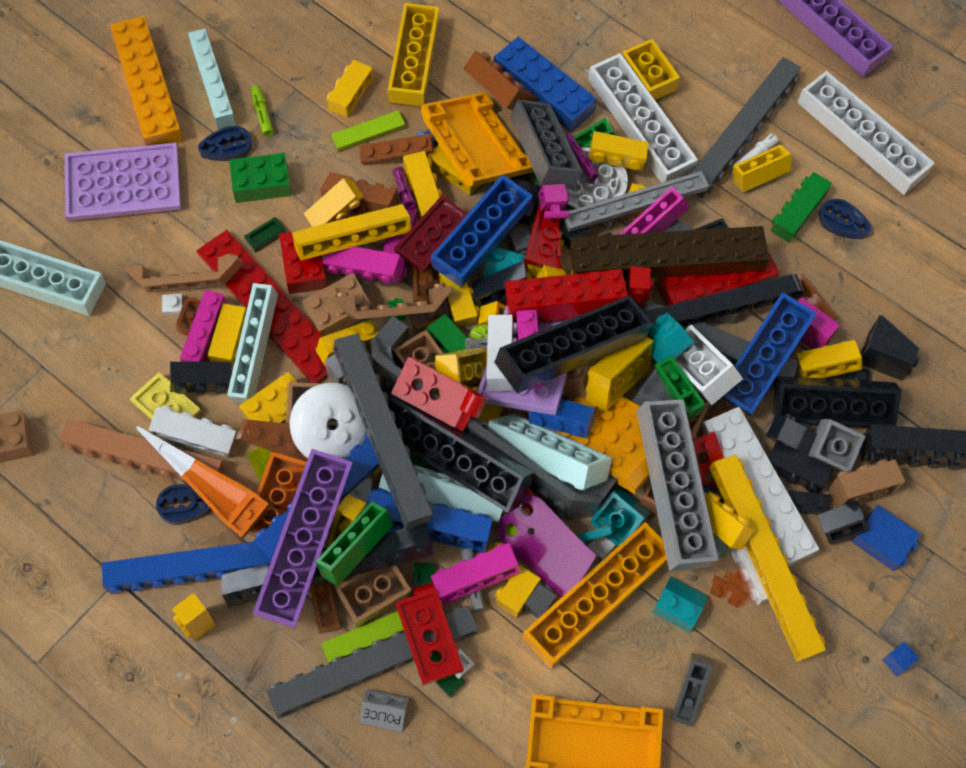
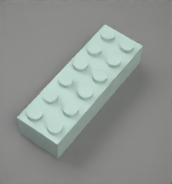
M0 240V287L87 316L91 315L106 285L100 272Z
M516 414L489 420L488 431L548 474L556 476L558 480L571 483L576 489L585 490L607 481L612 457L545 427L529 424V420Z

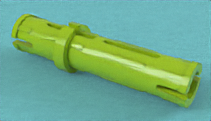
M259 85L252 86L250 88L253 98L252 104L256 109L262 134L265 137L272 136L274 130L266 107L267 100L263 97L262 88Z

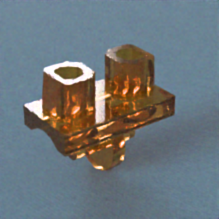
M736 570L735 574L726 571L724 577L730 579V583L714 575L710 590L711 594L720 598L725 588L732 591L727 602L737 608L744 598L747 599L749 596L748 592L735 586V583L741 586L745 583V580L739 578L741 571Z

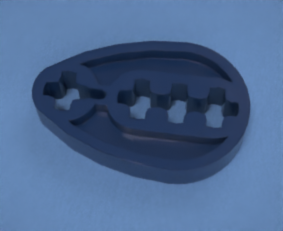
M228 126L208 135L199 143L198 150L202 158L213 161H229L247 156L251 151L252 141L249 132L245 128Z
M830 199L826 201L819 212V222L822 227L835 235L849 239H865L871 232V225L866 217L855 206L843 199Z
M188 484L171 485L165 488L159 494L156 501V508L160 517L171 525L190 523L212 511ZM189 499L192 503L189 504V507L185 508L184 503ZM175 501L180 503L178 509H175L174 506H168V510H164L162 507L165 506V502H168L170 505H175Z

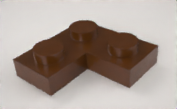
M438 280L419 286L423 300L428 301V305L430 304L428 289L434 288V284H439ZM444 300L435 312L409 314L414 329L419 330L432 324L444 314L450 317L451 313L446 300Z

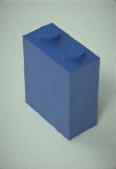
M877 505L866 519L870 531L856 535L851 542L894 571L898 566L902 568L909 559L906 555L909 550L913 552L919 544L917 538L920 533Z

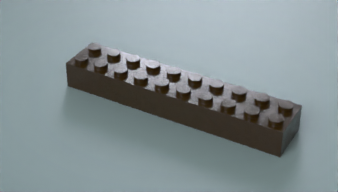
M763 226L572 237L570 245L573 274L622 269L624 280L628 279L631 266L651 268L650 278L765 271L770 260Z

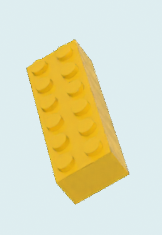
M404 3L388 85V103L422 107V104H425L439 25V7Z

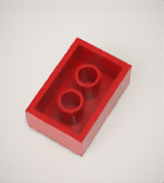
M292 232L279 234L289 295L326 288L322 256L300 260L294 247Z

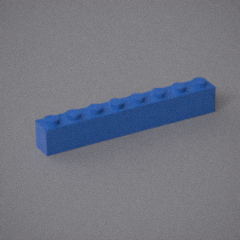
M368 435L365 438L366 441L361 446L357 444L349 452L351 455L345 459L352 462V467L340 501L380 466ZM292 502L287 507L288 511L283 515L278 514L271 521L272 525L267 529L262 528L255 535V545L270 561H272Z
M254 542L102 562L103 588L107 593L121 594L124 590L142 591L145 587L163 588L166 584L185 585L188 581L201 583L208 581L209 578L221 580V575L270 563L271 561Z

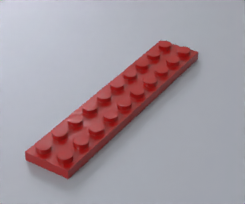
M227 229L196 250L198 256L211 270L217 272L218 257L234 254L242 261L241 268L228 280L225 286L241 305L246 307V310L253 283L272 285L278 293L269 332L270 338L310 383H320L327 378L326 366L316 352L319 338L322 337L320 333Z

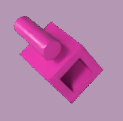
M565 184L543 185L538 193L541 211H545L544 218H568V211H561L569 202V193L566 191Z

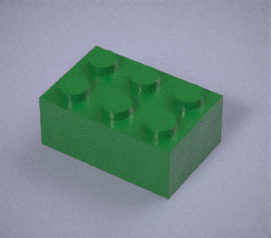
M285 153L229 160L232 190L236 203L291 196Z

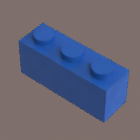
M563 399L560 400L556 415L529 411V424L586 439L593 423H595L594 407Z

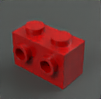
M631 266L626 283L627 294L633 298L639 307H645L646 300H650L651 291L653 290L654 280L650 279L651 268Z

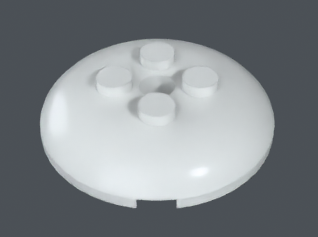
M581 148L588 157L590 148ZM592 161V165L599 173V177L594 181H589L582 171L575 189H566L569 193V202L566 205L572 209H577L625 194L628 182L625 168Z
M339 383L316 385L299 397L291 411L290 433L292 440L299 451L307 458L311 449H315L346 459L351 455L349 452L357 444L361 446L366 441L367 433L358 413L354 395L346 385ZM331 418L337 421V426L334 430L327 428V421Z

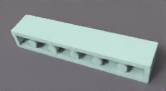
M206 29L189 32L191 47L217 128L219 130L228 126H236Z
M253 283L227 394L235 403H243L256 394L278 293L272 285Z
M416 466L418 471L417 478L419 483H423L425 487V497L428 502L430 501L431 504H445L450 509L455 510L462 508L475 515L478 513L486 514L493 521L499 522L502 509L446 474ZM382 474L379 488H383V490L391 493Z

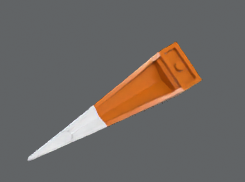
M137 427V430L193 488L225 525L243 539L270 507V504L250 489L217 472L141 427Z

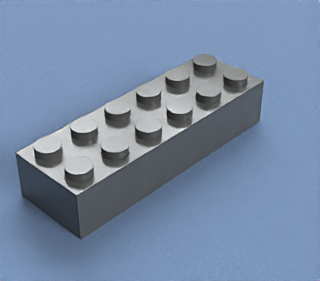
M517 99L510 118L540 186L565 184L566 189L574 190L581 177L582 170L551 105Z

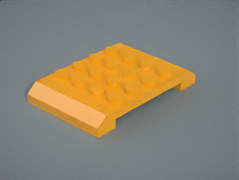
M486 92L422 104L421 108L424 123L465 185L471 187L497 181L502 174L510 178L534 172L527 155L523 154L492 110L494 103Z
M569 396L567 401L595 408V423H593L587 439L560 431H552L612 457L609 474L618 479L620 486L636 494L650 478L636 412L640 406L622 396L605 411L587 402L586 398Z
M532 694L525 768H660L663 709L616 706L556 699L554 696Z

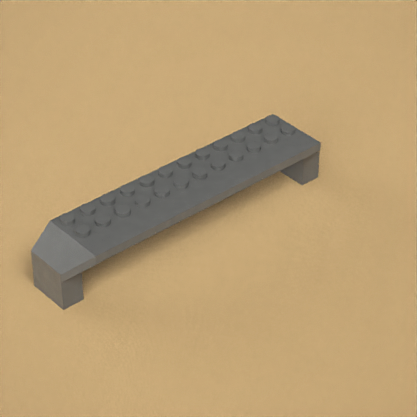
M394 316L390 318L370 341L374 374H377L380 378L381 391H387L390 394L402 371L393 363V349L409 340L408 326ZM417 380L414 381V387L417 390H421L423 384ZM432 391V397L436 400L439 399L440 396ZM471 418L465 428L466 431L533 470L535 473L528 488L537 497L542 499L559 518L563 517L566 520L593 517L612 491L617 488L618 479L608 474L607 481L585 490L576 489L573 484L560 482Z

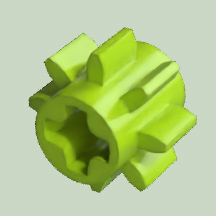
M483 323L482 326H474L470 332V338H488V325Z

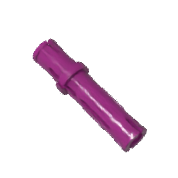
M571 133L566 134L565 136L581 170L589 181L596 180L599 177V173L593 167L592 160L585 155Z
M397 167L393 170V176L399 189V198L403 201L406 210H412L416 206L413 199V190L408 185L404 169Z

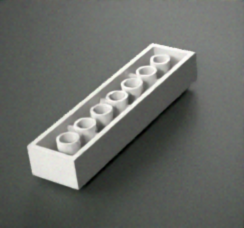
M621 53L591 66L588 81L630 139L648 142L646 163L658 180L663 183L691 174L697 165L698 159Z
M825 71L802 90L797 103L903 195L922 181L931 171L935 163L828 71Z
M740 407L705 421L699 430L700 433L704 435L714 431L724 458L736 454L738 459L742 460L745 468L744 472L747 478H750L752 481V490L761 501V509L764 516H767L770 520V529L779 540V548L782 555L784 554L788 560V567L813 556L819 548Z

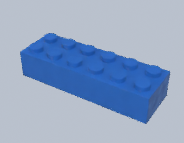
M519 36L494 56L493 62L499 63L504 71L510 73L515 80L539 98L537 102L551 105L558 122L569 132L574 131L595 112L597 98Z
M502 174L431 255V266L462 288L531 208L533 195Z
M782 292L734 366L743 379L721 398L736 408L740 407L742 412L751 416L817 313Z
M370 489L366 507L372 501L388 510L393 523L389 531L405 528L392 495L383 489ZM441 503L437 505L432 504L433 514L430 522L427 523L432 542L461 549L472 548L477 553L487 551L492 531V518L482 513L477 515L471 514L468 510L462 508L457 510L450 509L447 505Z

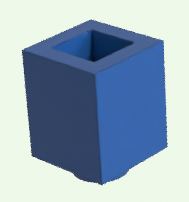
M904 641L885 656L882 661L895 676H898L915 663L919 657Z

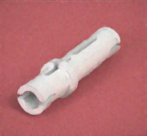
M773 133L769 134L763 141L756 143L755 147L734 165L769 150L778 143L777 136Z

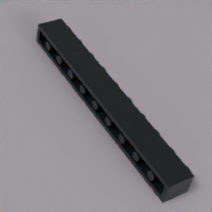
M427 523L407 530L403 528L387 532L347 577L434 555L432 537ZM270 563L221 575L222 596L228 607L239 606L258 600ZM318 567L310 587L330 582L321 576Z

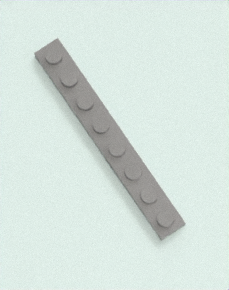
M702 171L570 210L568 211V218H563L568 231L571 232L647 209L672 186L682 197H687L708 190L709 185Z

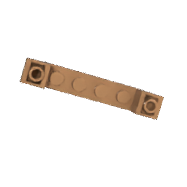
M226 254L224 257H218V272L208 270L206 273L199 274L196 272H189L187 275L169 274L168 277H149V271L139 263L124 266V271L148 293L224 286L241 268L242 261L237 255Z
M445 283L434 284V288L428 289L429 305L428 301L416 302V306H409L408 302L397 303L396 308H390L389 304L377 305L378 309L370 310V306L358 307V311H356L354 295L349 296V292L337 293V297H333L332 302L353 319L428 313L436 311L452 291V287H446Z

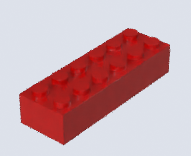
M769 253L770 260L765 271L660 277L657 289L665 305L668 306L778 278L780 271Z
M622 269L505 281L508 315H512L513 323L517 322L516 311L536 310L537 323L569 320L628 296Z

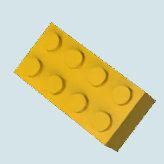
M646 337L642 341L602 357L597 364L592 365L588 371L589 379L586 387V401L605 411L616 403L620 397L649 372L654 340Z

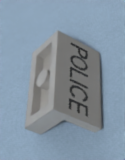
M367 689L362 701L359 723L402 732L409 698Z

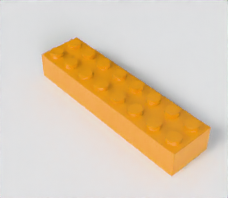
M145 16L109 24L145 145L183 142Z
M646 522L643 523L523 632L522 639L550 669L555 667L667 563L663 539Z

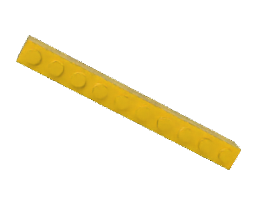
M425 151L403 156V166L410 188L414 193L413 198L420 219L442 195L441 190L436 188V174L431 172L432 162L430 157L427 158ZM437 271L440 284L445 283L446 287H452V291L445 298L451 313L452 322L458 328L476 324L480 312L478 305H474L472 300L474 299L472 287L469 288L466 282L460 288Z
M734 454L713 462L709 469L724 502L735 509V514L738 516L742 515L750 520L749 524L755 528L744 547L796 662L825 651V640L815 627V618L808 612L806 599L797 588V579L791 574L788 568V560L780 551L779 540L770 529V520L763 514L761 501L752 490L753 484L744 472L745 468L742 460L738 459L737 455Z

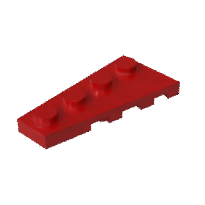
M539 202L524 262L543 268L545 265L562 269V265H560V218L545 219V211H541Z

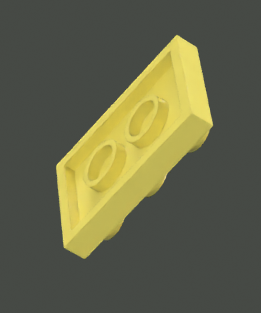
M160 372L130 398V401L151 421L156 408H162V406L173 408L176 413H190L194 415V418L201 413V409L184 394L170 392V381Z

